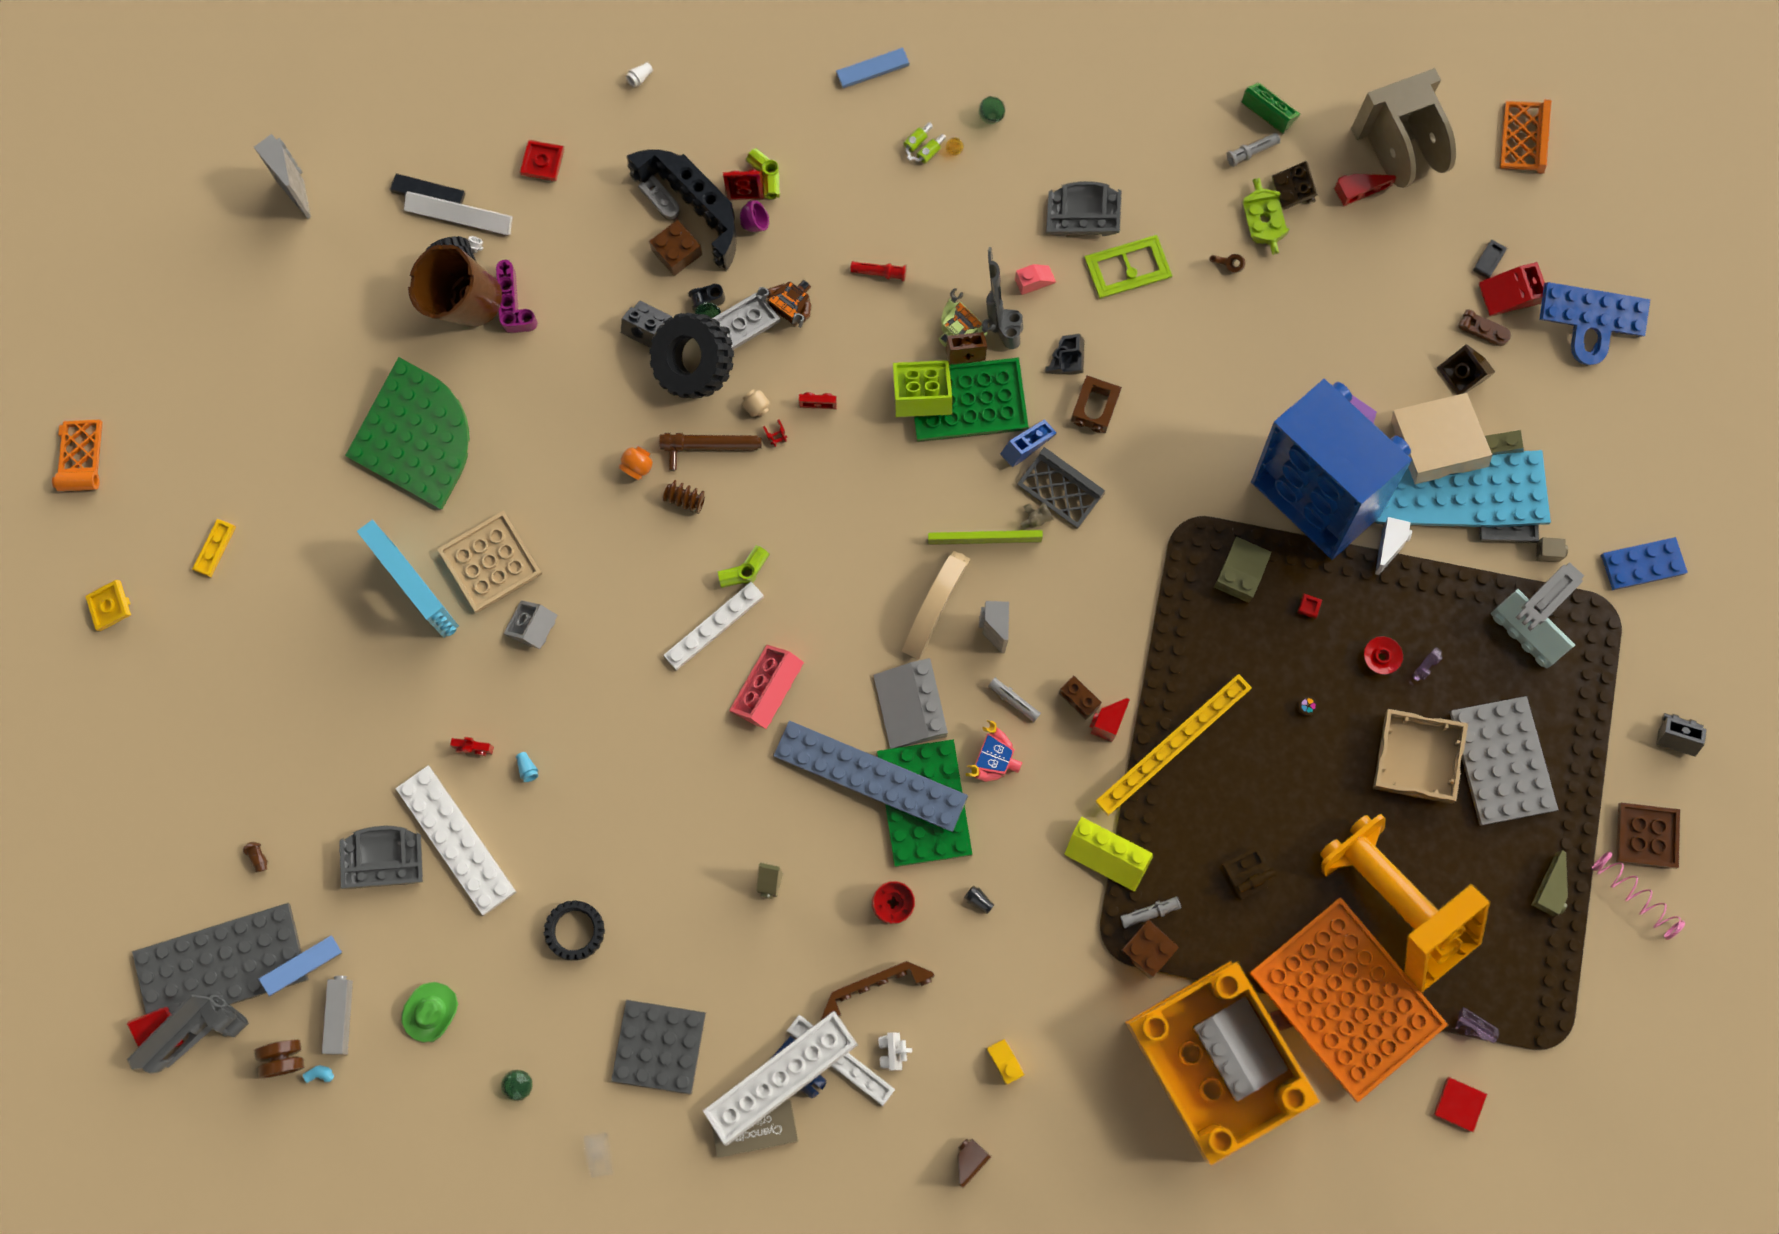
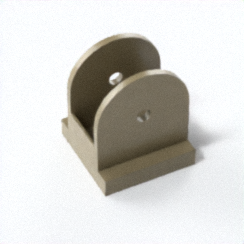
M1435 68L1368 92L1351 127L1356 140L1368 137L1387 175H1395L1396 180L1394 184L1400 188L1410 186L1415 179L1416 161L1411 144L1413 139L1416 140L1427 163L1436 172L1445 173L1450 171L1455 165V138L1450 122L1435 94L1441 82Z

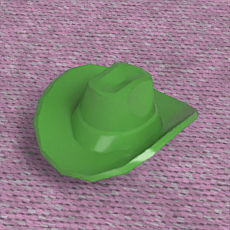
M438 982L425 983L419 986L408 998L401 1014V1023L406 1033L413 1039L421 1042H434L440 1038L456 1014L458 1007L456 993L447 985Z

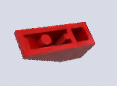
M1355 173L1349 176L1343 175L1338 178L1334 190L1342 205L1346 206L1391 187L1396 177L1395 175Z

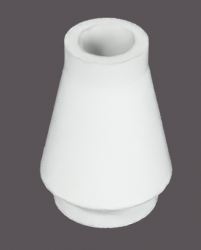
M646 62L639 67L629 70L626 79L631 86H640L647 76L653 72V69Z

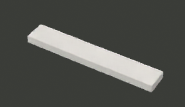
M406 192L405 211L510 235L513 216Z
M798 1015L787 1031L798 1039L814 1026L801 1015ZM849 1053L832 1065V1067L882 1106L895 1090Z

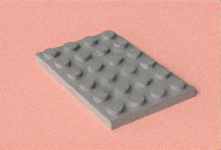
M1527 696L1449 712L1452 721L1468 723L1465 748L1461 758L1480 826L1558 810Z

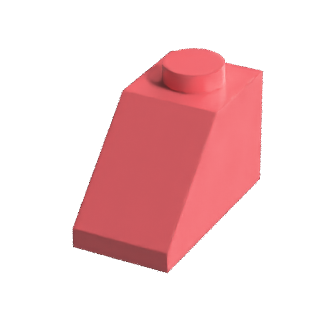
M1032 264L1016 270L1015 281L1021 295L1056 283L1051 269L1047 265Z

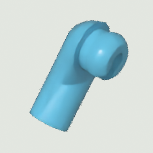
M318 1065L304 1073L303 1078L307 1083L315 1078L323 1079L324 1082H330L333 1080L334 1074L329 1067Z

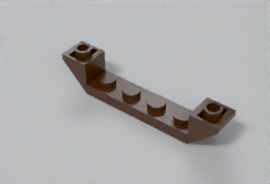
M905 961L831 993L821 1020L833 1011L836 1012L838 1017L842 1016L836 1000L840 999V1002L852 998L851 994L857 991L859 994L865 993L870 990L869 986L877 984L878 987L889 983L888 979L895 976L898 979L908 975L906 972L910 970L915 984L920 983L921 986L932 982L931 978L934 977V973Z

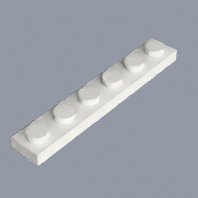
M751 581L665 653L664 657L677 671L763 599L764 595Z

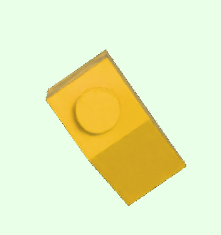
M1005 1039L987 1048L1005 1085L1025 1075Z

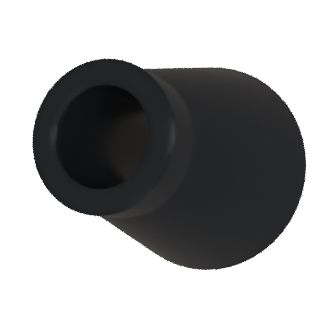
M972 886L964 896L968 904L987 914L994 906L979 887Z

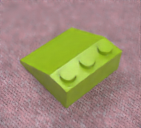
M949 360L893 363L896 417L952 415Z

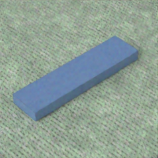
M900 48L836 70V74L842 88H846L909 66V61L904 49Z
M331 935L259 978V981L270 997L340 955L342 951Z

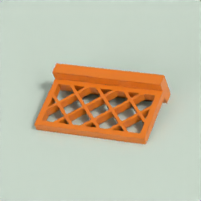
M1544 99L1543 103L1506 101L1500 168L1537 170V173H1545L1552 100ZM1509 107H1517L1520 112L1513 116L1509 112ZM1530 108H1538V113L1533 117L1527 112ZM1522 114L1529 119L1523 125L1517 120ZM1512 122L1519 127L1514 132L1508 128V125ZM1531 122L1537 127L1533 133L1526 128ZM1521 130L1528 135L1522 141L1516 136ZM1511 138L1518 143L1512 149L1506 144ZM1530 138L1536 143V146L1532 149H1529L1524 144ZM1520 146L1527 152L1521 157L1514 152ZM1510 154L1516 159L1514 163H1505V158ZM1530 155L1535 162L1534 164H1527L1523 159Z

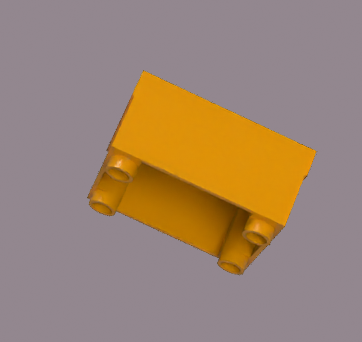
M1227 962L1125 1022L1205 1162L1210 1165L1320 1102L1237 962ZM1246 996L1289 1070L1248 1096L1235 1101L1195 1033L1193 1026Z

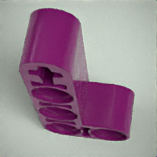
M500 260L496 265L497 281L502 290V302L499 308L500 323L507 333L533 331L538 325L533 311L530 309L518 310L515 269L509 260ZM506 286H511L508 290H503ZM507 303H512L511 306L504 307ZM532 318L531 321L524 322L525 319ZM508 320H513L511 324H506Z

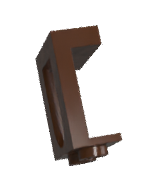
M1086 375L1071 417V422H1074L1079 427H1089L1096 433H1106L1122 387ZM1091 391L1108 397L1103 414L1097 419L1089 418L1084 411Z

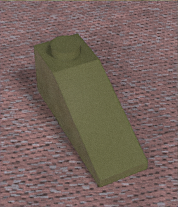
M1563 850L1555 853L1531 904L1551 916L1562 914L1567 907V903H1565L1568 898L1566 852Z
M760 862L757 892L761 893V897L772 899V896L777 897L783 875L780 867Z

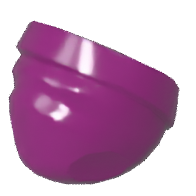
M755 200L748 201L740 212L742 228L753 233L762 232L768 228L769 215L763 205Z

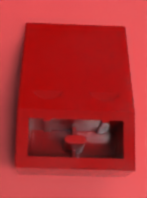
M1538 262L1518 266L1483 280L1478 284L1489 316L1540 305L1542 303L1545 281Z

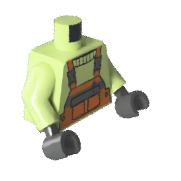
M957 288L951 290V298L945 305L941 317V330L944 334L939 338V341L945 347L947 336L984 332L986 336L987 331L995 329L994 324L988 328V323L991 319H985L982 323L960 301L957 303V299L963 297V292H960L958 297L955 296Z

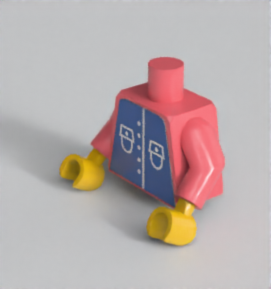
M986 720L990 727L989 729L982 727L985 732H990V734L987 733L975 765H967V767L971 768L972 772L965 773V775L989 782L1004 777L1007 769L1019 773L1022 762L1012 758L1015 750L1013 744L1005 733L997 727L994 721Z

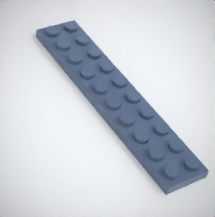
M790 720L774 753V757L950 832L954 831L968 798V795Z

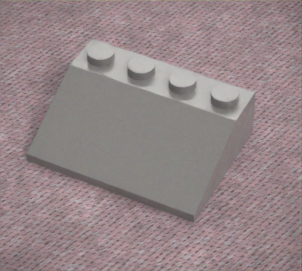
M271 134L254 146V149L276 182L309 219L311 215L306 187L301 177L303 172L297 166L298 164L292 158L280 138L276 140Z
M930 658L910 662L873 675L890 749L947 737L948 731Z
M1246 996L1193 1026L1195 1033L1235 1101L1248 1096L1289 1070Z

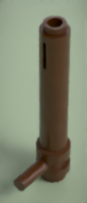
M671 433L660 434L659 446L660 449L669 451V470L675 471L677 470V451L758 450L762 448V437H758V435H684L683 433L671 435Z

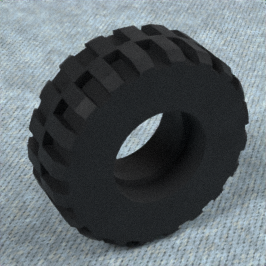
M680 313L676 314L674 318L669 317L664 321V325L658 327L656 330L657 334L653 336L651 341L652 347L649 350V355H651L650 366L653 368V375L656 380L660 381L659 385L663 389H668V393L681 398H702L703 396L713 395L714 391H719L723 387L722 383L727 382L730 377L729 372L733 368L732 358L734 357V350L731 347L733 345L732 340L727 336V330L720 326V322L704 314ZM693 338L700 347L701 361L698 368L693 373H690L683 364L682 353L686 343Z

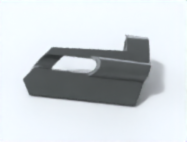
M989 247L988 263L991 291L986 299L988 319H991L989 327L992 324L995 325V329L992 332L998 333L1006 348L1016 349L1021 344L1020 333L1024 329L1023 316L1018 310H1009L1003 307L1000 268L993 261L992 247Z
M191 994L127 1061L132 1070L142 1068L148 1073H158L165 1067H170L212 1029L222 1033L225 1037L227 1035L236 1037L249 1022L243 1014L226 1003L218 995L205 997ZM189 1033V1038L167 1060H162Z

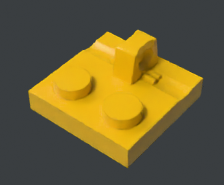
M114 580L85 596L96 631H103L131 616L128 606L130 605V600L128 597H125L121 581Z

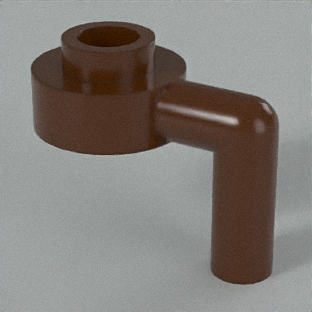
M1231 254L1228 258L1216 255L1210 256L1211 262L1226 265L1227 269L1234 273L1241 272L1246 265L1244 257L1239 254ZM1236 260L1239 261L1238 267L1234 266V262Z

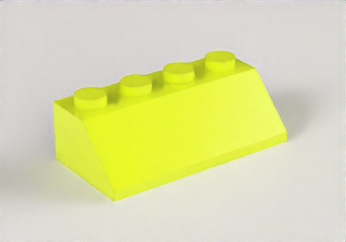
M1082 816L1072 833L1064 854L1134 892L1153 858V853Z

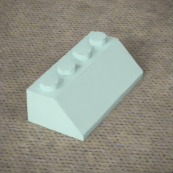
M1517 589L1490 614L1496 623L1503 625L1507 629V633L1512 638L1517 639L1521 643L1522 648L1526 652L1531 653L1535 657L1536 662L1540 666L1547 669L1572 649L1575 644L1549 618L1540 625L1537 624L1531 631L1528 627L1533 622L1529 621L1524 626L1522 622L1527 617L1524 615L1518 620L1516 616L1523 610L1521 607L1529 599Z

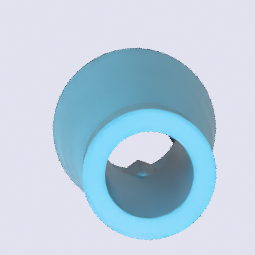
M521 752L516 755L520 778L524 782L535 780L539 776V770L527 753Z

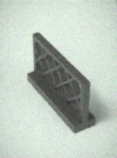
M1043 447L1038 457L1017 483L1018 486L1042 503H1046L1047 507L1076 528L1080 527L1105 494L1104 489L1045 447ZM1040 460L1047 464V472L1037 473L1036 466ZM1049 474L1050 484L1039 486L1037 476ZM1051 474H1061L1063 482L1052 484ZM1028 477H1036V487L1029 488L1023 483ZM1075 484L1078 487V493L1067 495L1066 485ZM1064 485L1065 495L1054 497L1053 487ZM1051 487V498L1044 499L1040 496L1039 489ZM1090 495L1094 498V501L1091 505L1082 506L1081 496ZM1079 496L1080 507L1069 508L1068 498ZM1066 498V509L1059 510L1055 507V500ZM1081 509L1082 517L1076 522L1071 518L1070 511Z

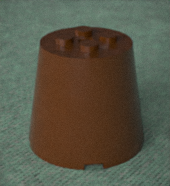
M435 245L427 249L419 256L409 275L411 276L410 287H408L409 297L414 308L424 316L478 327L490 322L499 311L502 302V290L497 279L462 249L454 245Z

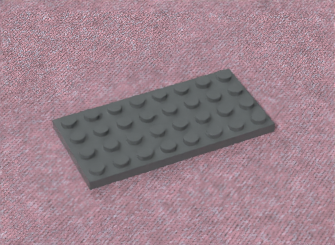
M286 903L135 950L132 953L146 1014L166 1006L170 1014H172L191 994L205 997L218 995L229 1005L266 994L267 992L259 978L302 953L291 905ZM306 974L286 987L308 981V975Z

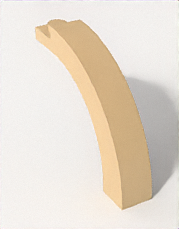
M955 551L949 555L915 619L902 652L918 660L920 659L950 595L969 565L970 558Z

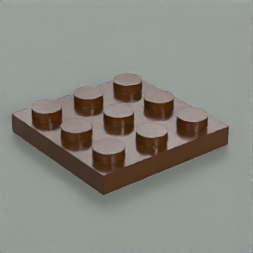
M1618 803L1616 862L1672 869L1679 868L1680 809Z

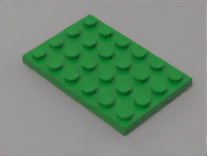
M1019 357L949 365L952 415L914 416L917 442L1028 430Z
M954 739L877 751L878 758L962 792ZM885 804L895 867L973 855L965 805L954 831L950 832Z

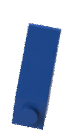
M1044 419L1011 439L1000 455L1011 467H1014L1049 441L1057 432Z

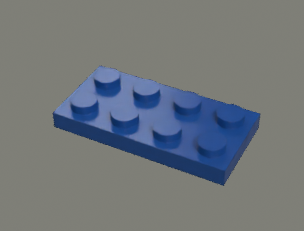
M1676 537L1601 554L1612 591L1688 573Z

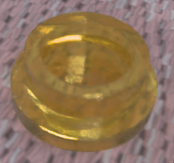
M953 137L946 143V151L950 155H959L964 149V144L959 138Z

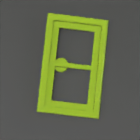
M1157 235L1084 256L1099 299L1172 278L1171 270ZM1151 247L1159 270L1137 276V270L1130 266L1126 254ZM1122 255L1127 267L1126 276L1130 279L1106 286L1098 262Z

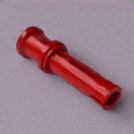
M852 261L850 273L882 276L886 280L890 278L901 279L905 282L907 265L894 266L891 263L878 265Z

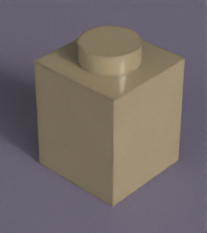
M1542 537L1536 543V561L1560 562L1568 554L1566 539Z

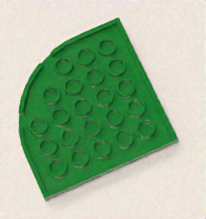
M398 357L345 456L434 506L443 509L464 470L468 458L467 451L470 435L464 409L451 389L441 380Z

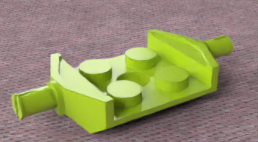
M1255 178L1252 180L1255 191L1245 197L1242 202L1251 238L1256 243L1270 245L1272 255L1278 254L1277 241L1283 239L1289 232L1279 201L1280 192L1263 189L1260 178ZM1267 216L1269 222H1262L1260 217Z

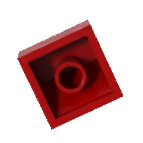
M1125 698L1103 707L1099 714L1095 712L1089 725L1092 728L1090 734L1113 742L1130 699Z

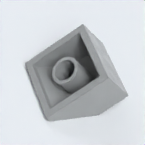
M521 600L504 635L530 647L540 649L546 642V637L554 626L558 615L540 604Z

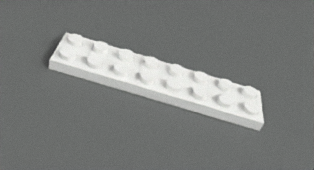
M430 766L425 767L396 788L483 916L516 893L514 887Z
M833 1011L703 1112L724 1145L727 1146L853 1050L858 1044L836 1012Z

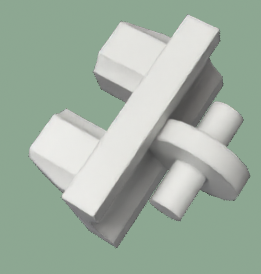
M887 1033L886 1036L879 1037L880 1048H888L889 1056L880 1057V1067L890 1068V1070H902V1061H907V1053L912 1052V1048H906V1040L900 1041V1033Z

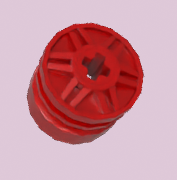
M889 881L882 884L874 892L872 898V909L875 916L887 924H898L906 920L912 914L915 907V897L912 890L906 884L899 881ZM892 898H895V902H897L898 905L894 906L892 909L890 908V904H887V901H890Z

